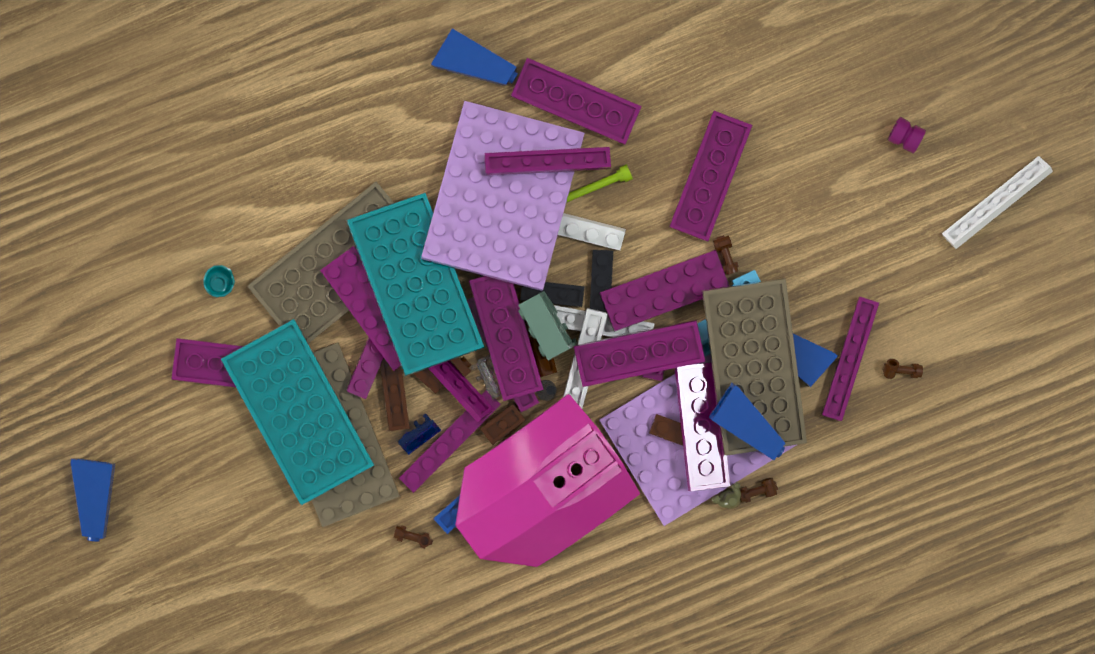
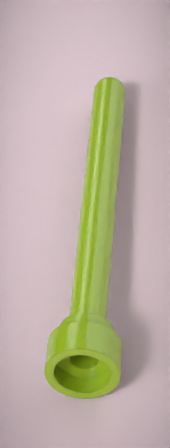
M627 164L619 167L620 169L615 174L569 192L566 203L617 181H625L626 183L633 180Z

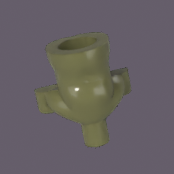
M735 482V484H732V488H728L721 492L719 496L716 495L715 498H712V502L722 508L735 509L740 504V484Z

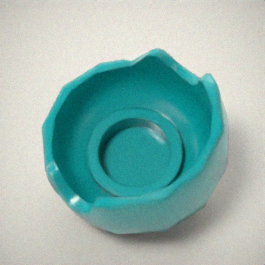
M223 265L211 267L203 278L206 292L216 298L228 295L235 284L231 269Z

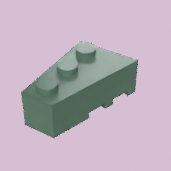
M545 291L518 305L520 316L529 324V332L534 339H537L540 345L538 347L539 351L547 360L569 350L578 343L575 338L571 340L565 331L568 329V326L565 322L563 324L560 322L557 316L558 311Z

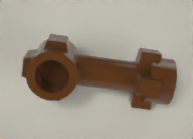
M729 235L717 237L716 240H713L716 252L721 251L725 262V266L722 267L724 272L726 271L727 275L738 272V262L733 263L729 248L733 247Z
M888 359L882 369L883 375L888 379L895 378L896 373L909 374L911 378H921L923 375L922 365L912 363L911 366H901L896 359Z
M766 478L761 481V486L747 489L746 486L741 487V503L751 502V497L764 493L765 497L777 495L778 487L776 481L773 478Z
M403 525L396 527L393 537L401 542L403 538L417 542L420 548L424 549L433 543L430 533L416 534L406 531V526Z

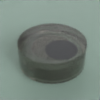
M542 380L544 390L537 391V396L544 401L553 399L557 391L555 384L550 380Z

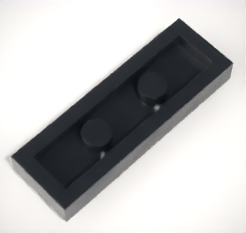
M593 250L590 309L606 312L599 293L612 288V250Z
M545 282L543 291H545L553 304L583 306L585 286ZM522 286L521 300L526 301L543 291Z

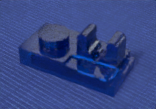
M427 414L423 415L425 418L423 424L414 421L416 429L405 433L397 441L408 455L441 431V428Z

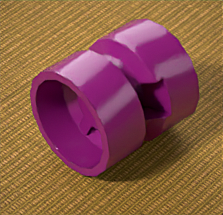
M899 117L888 137V141L895 145L902 143L903 149L914 154L926 130L918 125L911 127L908 120Z

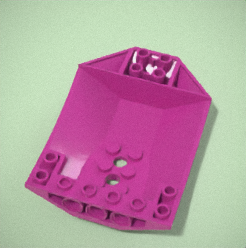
M567 394L505 441L464 467L455 526L479 559L538 567L606 521L640 495V492L624 464L598 427L570 394ZM575 463L581 467V472L578 475L571 473V467ZM556 476H562L565 480L561 488L554 486L553 481Z

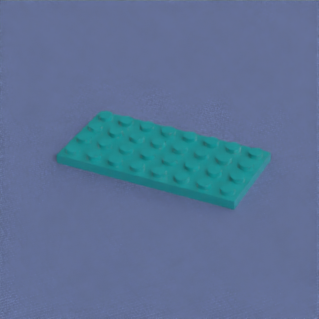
M426 193L347 220L405 376L484 348L455 269L421 259L433 217V211Z
M295 319L221 359L300 505L309 502L374 466L370 455Z

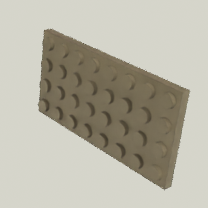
M376 181L247 287L279 326L295 319L309 344L349 311L320 271L354 246L357 249L347 220L394 204V202Z
M782 278L703 290L717 404L730 384L733 383L740 388L785 442L784 447L807 443L786 279ZM720 426L725 456L758 451Z
M339 342L313 353L370 455L374 466L312 499L322 527L400 497L361 397L346 391L352 375Z

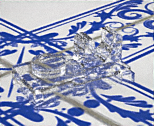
M488 355L478 360V363L472 365L471 369H479L481 374L476 379H484L487 392L491 395L492 399H495L502 394L491 356Z

